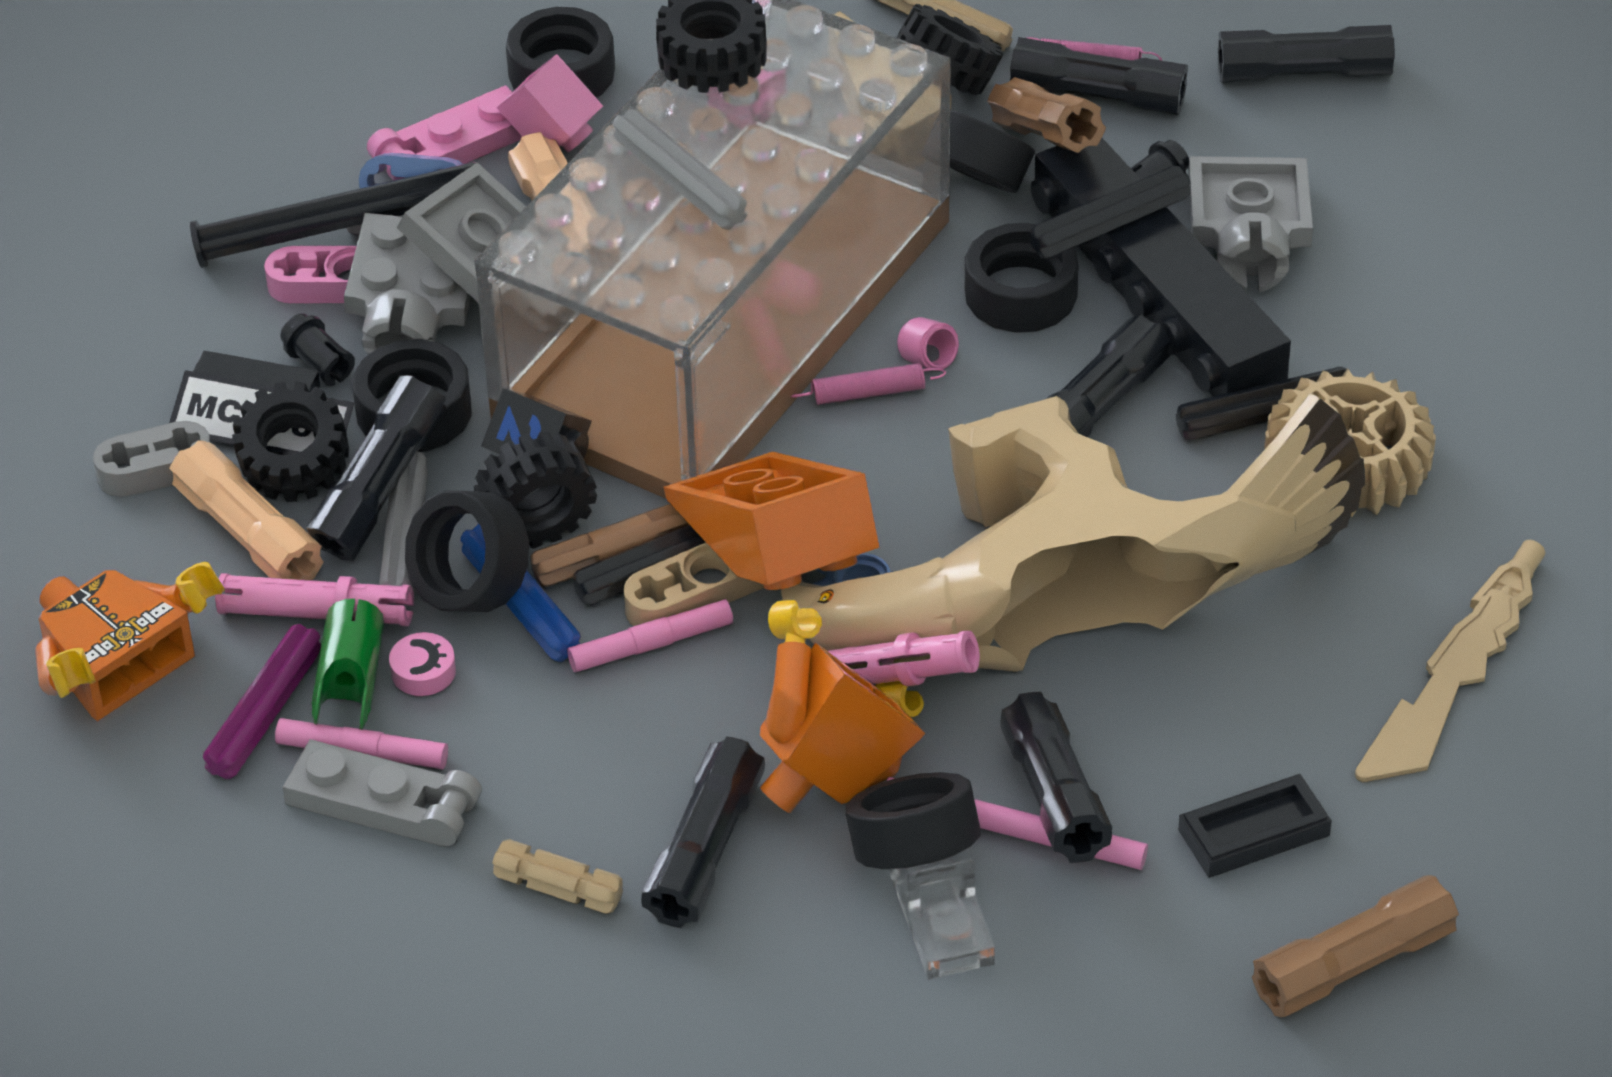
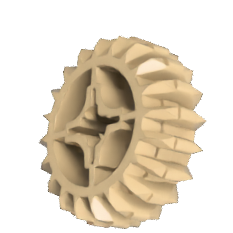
M1349 368L1341 377H1333L1323 370L1317 382L1308 378H1300L1295 390H1283L1281 399L1278 401V404L1273 405L1272 413L1268 416L1264 449L1276 438L1311 393L1340 413L1347 431L1354 438L1359 454L1364 458L1365 486L1361 490L1358 508H1367L1373 514L1378 515L1384 503L1400 508L1402 500L1406 495H1417L1419 487L1423 480L1427 479L1428 472L1432 468L1436 435L1433 433L1434 425L1431 424L1429 410L1427 407L1417 403L1416 392H1400L1397 379L1385 383L1378 382L1373 371L1365 378L1355 377ZM1391 445L1392 448L1388 450L1386 447ZM1356 511L1351 513V518L1353 517Z

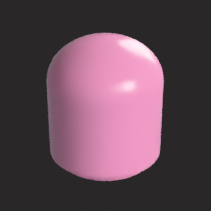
M917 317L903 325L898 334L897 346L900 355L913 364L919 363L926 369H945L956 358L959 340L956 331L949 324ZM927 344L933 345L939 350L938 360L934 362L929 360L926 351Z

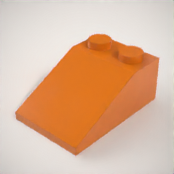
M770 452L664 486L667 501L736 576L761 583L766 590H779L795 586L802 582L801 574L818 568L822 571H836L851 567L858 562L857 555L880 548L865 473L777 452Z

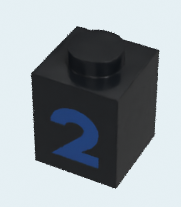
M503 388L481 446L501 454L502 452L499 447L508 441L514 446L519 443L520 436L530 434L532 439H537L539 432H550L553 439L557 434L566 436L569 443L571 441L574 443L584 459L589 445L587 433L592 420L529 394Z

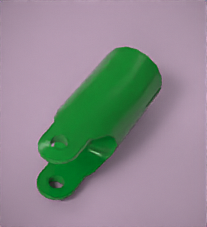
M355 598L335 602L328 609L311 702L314 725H318L321 705L327 699H346L360 703L362 707L360 730H363L368 720L384 628L383 614L375 605L368 601L358 599L355 621H352Z

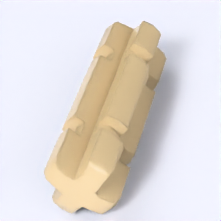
M511 839L502 841L498 851L495 852L492 864H494L493 874L497 878L518 885L524 879L527 880V888L575 904L580 903V900L584 899L586 900L584 907L605 914L614 912L618 902L621 900L623 879L617 874L598 868L592 874L588 872L589 865L541 849H537L535 854L530 853L531 846Z

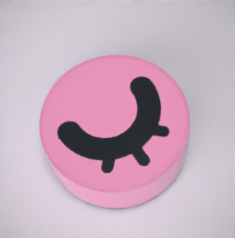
M422 632L408 635L399 640L389 654L393 683L398 689L410 695L428 696L436 694L447 688L452 683L456 674L452 645L444 637L434 633Z

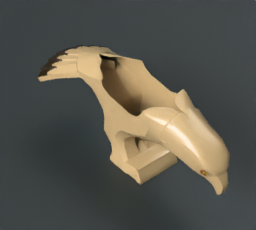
M1310 393L1276 438L1226 492L1220 495L1186 501L1158 500L1130 490L1126 486L1115 450L1106 444L1080 435L1071 424L1067 404L1064 400L1055 396L997 412L991 417L971 423L959 424L948 428L953 472L961 510L967 519L982 523L984 527H991L976 535L944 558L937 557L921 565L903 570L847 580L828 586L801 582L795 586L781 589L782 601L796 600L799 609L813 608L819 613L822 618V626L820 631L814 637L809 638V640L813 644H819L825 650L894 642L898 635L911 632L918 634L920 638L957 634L961 631H972L978 642L980 653L978 668L1018 672L1024 669L1031 649L1056 635L1100 628L1122 622L1147 623L1163 630L1210 595L1246 581L1255 574L1294 563L1330 543L1340 530L1348 526L1351 513L1358 510L1361 490L1365 486L1364 458L1359 454L1354 438L1347 431L1340 413L1322 399ZM993 639L997 642L1000 648L996 646H990ZM930 655L895 659L894 663L930 659ZM862 663L847 666L852 669L866 668L868 664Z

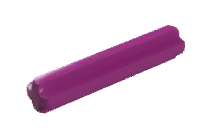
M296 624L289 628L203 752V759L206 762L205 769L211 775H219L227 780L235 777L319 655L321 643L319 642L320 634L314 628L307 629L301 624Z

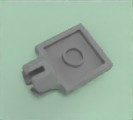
M1189 156L1188 177L1191 182L1189 185L1191 234L1203 246L1213 247L1217 251L1218 263L1245 292H1247V276H1257L1258 292H1263L1277 286L1288 273L1290 249L1312 247L1313 222L1307 158Z
M478 162L406 211L397 226L400 232L483 308L497 301L506 303L512 313L530 329L537 332H542L549 328L550 325L548 323L554 324L571 308L574 302L572 290L580 293L583 288V282L579 275L556 255L564 241Z
M364 214L344 294L345 313L365 317L362 332H364L362 343L368 355L381 346L399 340L423 339L435 342L437 331L442 326H464L471 296L397 229L402 219L401 216Z

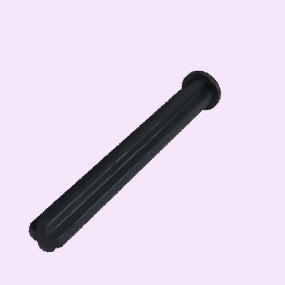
M475 162L199 226L197 220L190 221V232L198 263L203 268L208 266V260L361 225L365 213L392 216L404 215L406 211L473 166Z

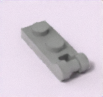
M311 739L282 787L285 805L446 847L456 842L464 826L461 816L464 812L471 811L482 793L480 782L471 774L461 770H452L444 775ZM426 803L432 804L429 808H424Z

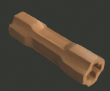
M1016 77L1007 83L995 84L987 100L993 113L992 121L997 125L1023 135L1035 133L1043 136L1044 139L1056 146L1079 153L1085 147L1097 146L1106 129L1101 120V107L1095 103L1068 93L1058 96L1047 92V90L1037 84Z
M1426 875L1382 896L1374 907L1312 938L1296 939L1254 960V974L1251 977L1260 999L1269 1006L1274 1016L1286 1017L1328 996L1336 985L1399 953L1415 952L1457 931L1456 918L1459 913L1451 893L1439 883L1436 876Z

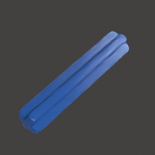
M478 524L472 530L466 529L462 533L460 541L463 543L462 553L477 571L481 573L485 562V539L481 526ZM526 570L521 587L506 605L548 656L554 661L563 662L568 658L567 648L580 644V632Z

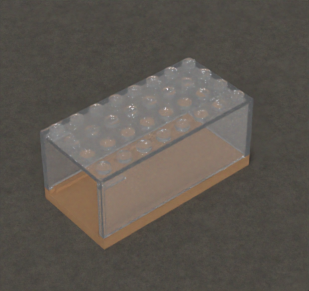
M752 0V3L759 2L763 8V14H765L767 56L765 66H761V73L756 78L748 76V84L740 88L735 84H730L729 91L721 93L718 92L717 87H710L708 93L698 92L695 85H692L688 90L679 87L678 79L672 82L665 77L664 70L659 69L474 260L490 419L493 416L503 388L529 394L592 420L587 433L589 445L584 457L586 465L663 498H666L664 486L742 462L798 398H792L791 395L801 394L812 379L817 376L949 222L951 58L796 0ZM629 109H637L747 201L745 208L747 217L744 222L736 223L731 230L722 229L627 150L613 136L615 127L612 123L617 115L623 116Z

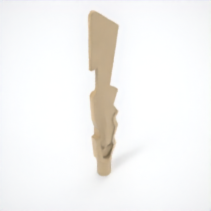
M1525 540L1513 559L1499 566L1474 595L1470 602V607L1474 609L1472 613L1453 627L1427 661L1426 670L1432 677L1415 703L1411 704L1404 699L1400 700L1357 766L1355 778L1358 781L1368 782L1428 770L1459 686L1485 682L1487 658L1506 650L1507 643L1505 638L1519 628V611L1532 601L1531 579L1545 556V549L1540 543L1534 540Z

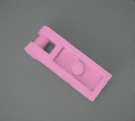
M505 85L395 132L391 128L380 129L367 142L368 154L372 158L384 153L449 157L466 164L520 141L522 136L496 108L512 91ZM386 164L387 174L393 181L404 178L393 176L391 174V166Z

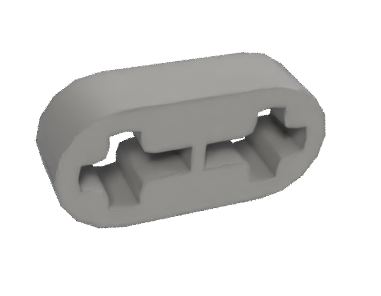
M179 421L104 440L93 453L97 483L102 491L118 497L131 496L173 486V473L169 468L179 451L190 448L198 440L211 443L209 433L204 426L196 422ZM128 464L127 467L118 468V465Z

